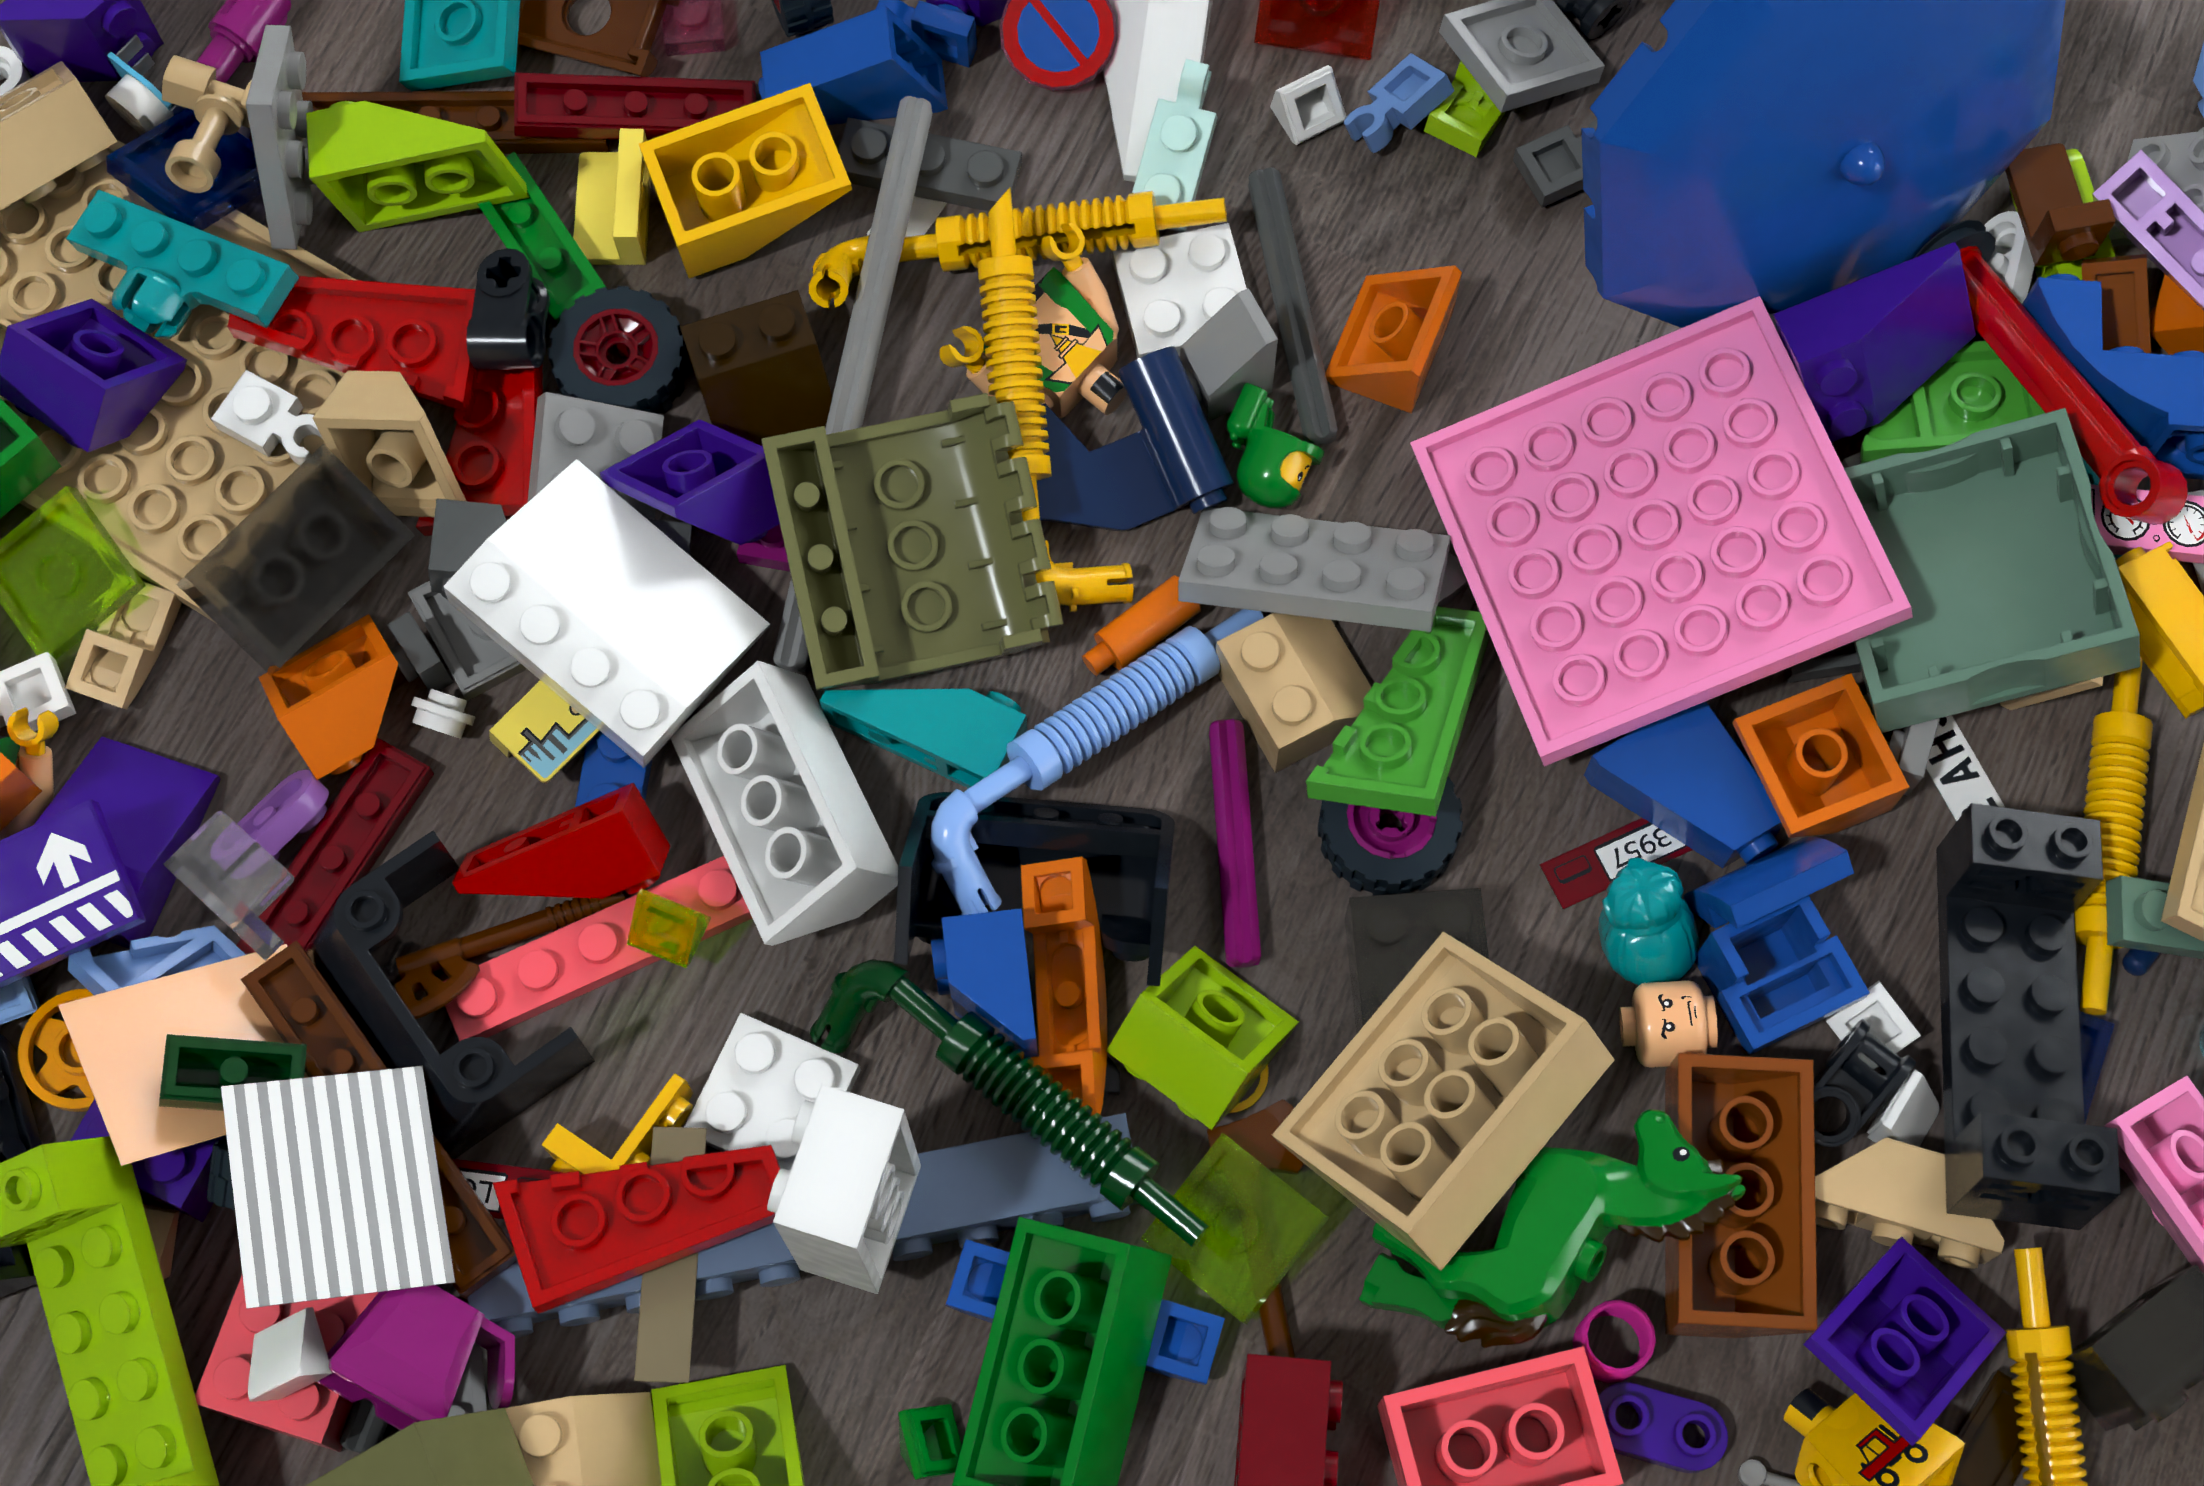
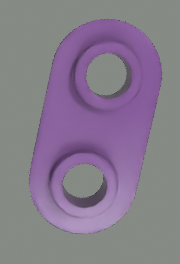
M300 770L281 781L223 837L215 849L214 861L234 880H241L247 877L255 879L264 875L277 862L280 856L279 851L297 833L307 832L324 817L327 811L325 803L329 795L328 789L319 780H316L310 770Z

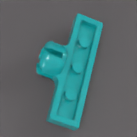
M101 190L97 191L66 238L78 252L127 271L113 291L112 305L117 310H123L124 318L141 331L151 334L158 329L154 336L161 339H171L178 335L190 317L191 310L200 304L214 306L267 328L299 279L298 275L288 264Z

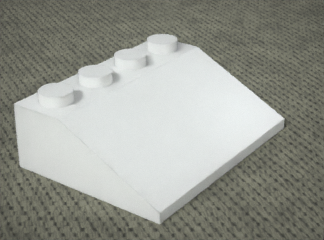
M577 459L488 537L443 586L448 602L643 768L770 627L768 621Z

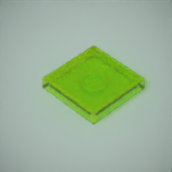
M65 486L0 540V604L37 656L48 651L57 660L84 637L86 629L93 630L146 587L77 488Z
M1222 1133L1173 1195V1197L1209 1225L1205 1235L1194 1247H1191L1156 1218L1141 1236V1239L1155 1251L1173 1255L1171 1264L1239 1321L1248 1324L1330 1217L1228 1135Z

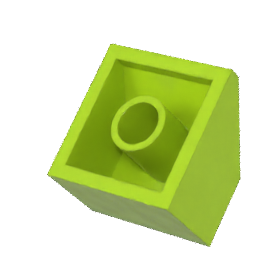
M1193 946L1161 975L1160 986H1149L1139 995L1106 1052L1123 1063L1130 1074L1138 1079L1147 1081L1175 1102L1185 1115L1199 1120L1209 1129L1213 1130L1240 1102L1267 1064H1269L1292 1034L1299 1021L1197 946Z

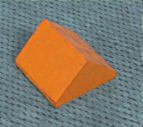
M1453 265L1367 275L1325 372L1327 381L1331 385L1412 414L1453 314L1462 272Z

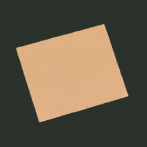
M286 944L58 1005L121 1166L226 1135L224 1111L159 1107L167 1034L284 1043L241 979L287 947Z

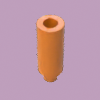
M1173 575L1094 634L1097 645L1082 655V660L1095 676L1101 674L1111 665L1118 670L1127 667L1201 612V607L1198 603L1178 601V576Z

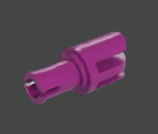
M226 0L209 22L208 28L212 40L196 62L216 68V80L226 83L242 62L254 63L257 61L265 26L285 25L287 14L291 9V1Z

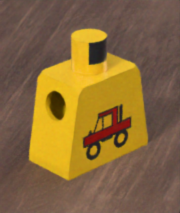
M1807 1388L1793 1399L1784 1414V1421L1805 1437L1794 1472L1801 1486H1951L1965 1443L1957 1436L1934 1423L1921 1439L1911 1446L1856 1393L1835 1409L1811 1389Z

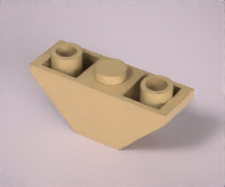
M1886 1137L1815 1176L1816 1225L1834 1230H1844L1846 1224L1872 1231L1871 1239L1889 1247L1902 1236L1911 1246L1914 1243L1938 1250L1937 1258L1940 1261L1962 1268H1978V1263L1986 1264L2002 1254L2005 1240L1992 1219L1946 1213L1945 1154Z

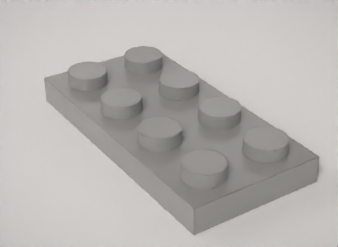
M1210 507L1201 512L1178 580V601L1431 632L1449 558L1450 535L1428 533L1421 529L1400 530L1366 526L1359 522L1340 523L1306 519L1293 514L1280 516L1246 512L1233 507Z

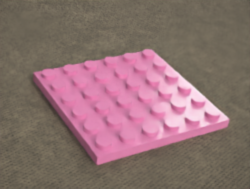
M1760 296L1410 442L1446 531L1450 535L1453 548L1544 767L1913 618L1911 605Z

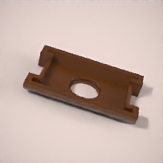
M520 0L519 46L641 77L650 76L658 64V60L650 50L667 4L678 7L680 0H608L611 6V15L606 25L592 35H580L575 33L569 25V12L577 0Z

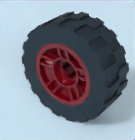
M618 286V289L607 290L606 287L596 289L595 293L586 297L582 295L574 300L575 304L567 310L565 308L558 317L560 321L557 327L552 329L550 334L552 345L551 348H548L549 361L552 366L551 370L562 395L656 414L662 412L665 414L673 407L672 402L677 396L680 397L685 389L684 380L685 377H689L690 366L680 324L676 316L672 317L668 305L661 299L657 301L652 297L651 293L642 289L639 292L630 290V286ZM618 353L620 357H627L629 359L625 363L615 365L612 364L611 356Z

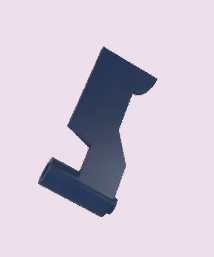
M1175 346L1154 351L1128 363L1118 370L1142 426V429L1134 434L1089 452L1046 403L1042 404L1046 407V414L1041 417L1047 419V427L1041 430L1048 431V439L1043 442L1049 443L1050 450L1044 453V455L1050 456L1052 476L1037 480L1041 521L1123 532L1188 505L1194 515L1227 501L1224 489L1233 485L1234 482Z

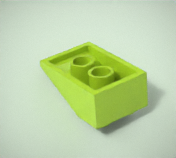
M341 101L332 104L329 108L306 113L309 178L359 233L480 208L478 203L490 201L492 205L529 198L525 181L485 130L368 101Z
M786 1365L651 1389L662 1486H805Z

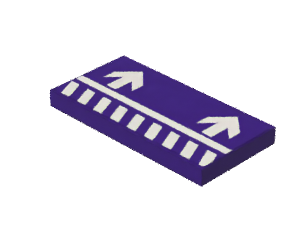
M89 799L0 840V989L66 959L71 954L81 952L146 922L99 802Z

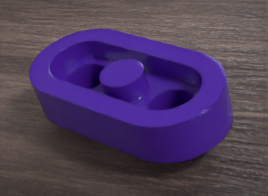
M1628 1382L1611 1385L1598 1395L1616 1454L1684 1473H1698L1715 1465L1726 1451L1728 1432L1725 1422L1719 1413L1707 1404ZM1629 1405L1636 1410L1639 1418L1636 1428L1625 1429L1618 1424L1615 1417L1618 1406ZM1686 1424H1696L1703 1430L1705 1442L1701 1448H1693L1685 1443L1682 1432Z

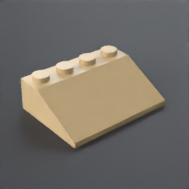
M1443 931L1272 1136L1392 1236L1442 1271L1615 1059L1586 1019Z

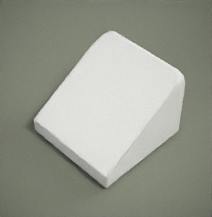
M1915 1069L1910 1072L1901 1086L1882 1105L1867 1131L1869 1134L1868 1139L1877 1143L1887 1137L1920 1147L1940 1110L1939 1103L1922 1073Z
M313 1307L305 1308L254 1334L248 1381V1397L250 1402L280 1400L333 1373L329 1369L328 1355Z

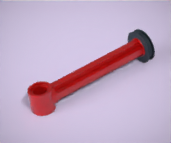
M1965 220L1951 225L1928 241L1915 257L1956 242L1961 253L1974 328L2045 413L2066 408L2080 454L2100 478L2099 493L2105 508L2114 515L2151 525L2167 523L2175 518L2185 506L2188 496L2187 481L2182 472L2170 463L2157 460L2146 446L2140 445L1987 264L1995 250V237L1990 232H1986V227L1979 220ZM2149 476L2151 483L2149 494L2142 502L2138 503L2136 496L2137 487L2143 478Z

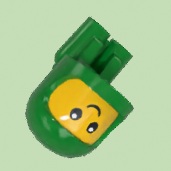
M1245 383L1227 421V430L1230 433V439L1233 441L1232 446L1244 450L1236 473L1238 485L1244 495L1257 505L1269 509H1283L1298 501L1301 496L1300 490L1310 466L1320 465L1324 451L1312 443L1273 429L1275 414L1271 409L1274 400L1267 396L1268 392L1253 384Z

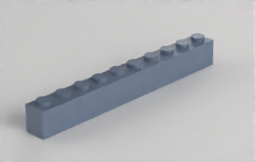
M1126 1113L1102 1117L1101 1123L1108 1121L1112 1124L1111 1131L1118 1129L1122 1132L1121 1139L1128 1137L1131 1140ZM1031 1131L918 1153L921 1167L892 1251L893 1260L907 1261L922 1258L933 1253L932 1244L958 1240L960 1248H963L965 1239L984 1245L994 1243L999 1240L998 1231L1016 1228L1019 1217L1064 1228V1218L1090 1213L1092 1222H1104L1128 1216L1131 1213L1130 1207L1127 1206L1123 1211L1118 1209L1100 1194V1186L1093 1188L1089 1185L1090 1178L1082 1179L1079 1176L1080 1170L1072 1171L1069 1168L1070 1162L1063 1163L1060 1161L1061 1153L1053 1155L1050 1152L1051 1145L1043 1147L1040 1144L1041 1137L1034 1139L1030 1136ZM1134 1200L1130 1205H1135L1139 1203ZM774 1223L698 1252L695 1300H710L734 1293L733 1284L755 1279L760 1280L761 1287L781 1286L800 1280L799 1271L801 1270ZM505 1234L511 1242L509 1234ZM516 1261L468 1296V1303L483 1313L486 1319L515 1335V1338L534 1332L532 1323L559 1318L560 1326H579L600 1320L599 1310L626 1305L627 1313H639L642 1274L538 1314L532 1307L518 1261Z

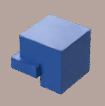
M1809 895L1739 929L1729 923L1711 932L1697 952L1695 963L1742 1048L1746 1050L1748 1055L1864 1000L1870 994L1838 936L1827 939L1831 933Z

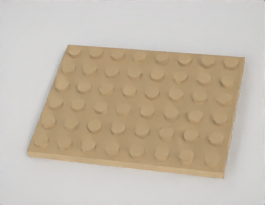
M118 141L107 148L110 155L95 167L84 172H78L73 167L54 179L57 184L56 188L44 197L27 204L21 198L0 210L4 215L0 221V353L7 326L89 299L97 301L125 319L123 310H117L112 305V295L127 271L78 252L66 239L98 190L288 264L298 276L356 279L298 245L297 249H272L269 230L266 226L207 192L194 193L178 187L167 176L165 167ZM200 304L191 310L190 317L178 335L171 339H161L154 336L158 329L148 334L187 359L184 371L134 432L125 439L91 452H86L67 443L62 435L36 418L21 413L13 403L1 395L0 398L38 435L62 466L19 503L154 586L170 591L180 602L222 626L338 472V469L323 439L317 435H308L300 442V447L308 450L315 460L312 467H303L296 464L290 458L281 443L277 444L268 457L218 430L211 418L245 370L298 397L303 406L299 415H315L345 373L234 338L227 327L230 313L211 305Z

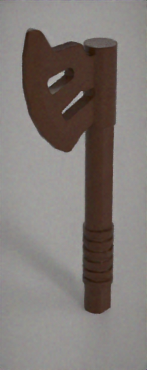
M620 891L604 899L572 898L571 901L566 900L562 904L557 903L553 907H545L544 910L397 957L395 961L402 980L395 984V990L415 1019L424 1017L448 1004L460 995L476 978L480 968L478 964L467 962V959L552 930L554 932L558 928H563L625 900L624 892ZM442 970L449 979L446 982H442L434 976V972ZM423 989L427 996L421 1000H416L414 994Z

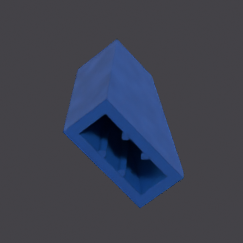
M887 6L760 52L763 77L759 79L758 86L762 100L811 83L827 125L846 123L848 117L865 121L897 117L900 101L905 96L928 100L932 105L933 113L948 109L942 58Z
M1706 701L1636 729L1592 755L1584 773L1591 786L1721 868L1728 866L1739 858H1742L1745 864L1753 862L1767 855L1779 844L1775 837L1783 825L1758 774Z

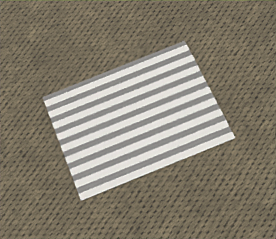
M423 1066L221 1086L246 1309L455 1283Z

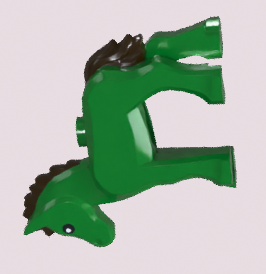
M1649 1109L1642 1112L1634 1124L1639 1145L1638 1166L1594 1152L1543 1147L1514 1182L1516 1186L1509 1200L1495 1248L1477 1252H1456L1442 1271L1376 1223L1372 1234L1374 1242L1389 1249L1393 1255L1412 1264L1426 1279L1406 1273L1394 1258L1380 1253L1365 1278L1359 1300L1370 1308L1397 1311L1422 1317L1439 1328L1444 1329L1446 1334L1456 1335L1459 1342L1481 1339V1346L1483 1348L1521 1344L1535 1338L1544 1327H1547L1561 1317L1574 1298L1582 1280L1590 1283L1595 1279L1607 1253V1246L1603 1244V1241L1613 1229L1621 1230L1631 1237H1637L1640 1234L1658 1243L1662 1242L1665 1236L1686 1241L1690 1239V1234H1703L1705 1225H1717L1725 1216L1724 1211L1732 1208L1735 1205V1201L1745 1194L1746 1189L1740 1184L1742 1181L1741 1176L1723 1173L1724 1163L1721 1159L1705 1160L1699 1151L1689 1144L1678 1132L1667 1113Z

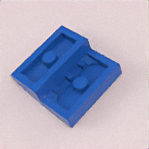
M1804 837L1691 890L1683 897L1691 911L1716 929L1729 922L1739 929L1854 874L1846 849L1823 838Z

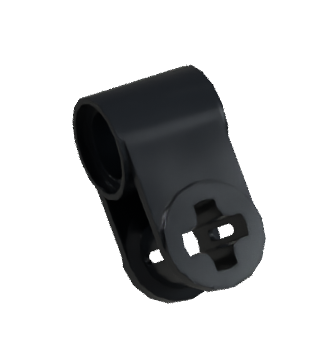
M506 248L493 252L482 261L477 271L472 317L469 320L466 334L469 359L473 368L477 371L539 368L544 361L545 330L548 308L550 306V294L544 284L533 277L532 266L526 256L516 249Z
M1861 1019L1846 1034L1828 1057L1823 1069L1814 1078V1103L1823 1097H1836L1844 1103L1846 1109V1119L1837 1130L1820 1132L1814 1129L1815 1143L1821 1146L1836 1147L1846 1144L1851 1140L1875 1110L1881 1107L1901 1086L1916 1064V1060L1909 1055L1901 1058L1869 1032L1871 1025L1864 1019ZM1862 1052L1880 1066L1882 1073H1877L1858 1057L1859 1053Z

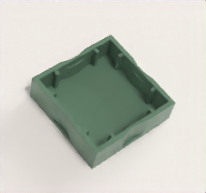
M2066 408L1975 432L1964 439L1938 449L1916 453H1898L1844 468L1912 608L1913 618L1853 641L1874 718L1882 733L2140 667V634L2113 552L2107 546L2095 522L2092 509L2091 484Z

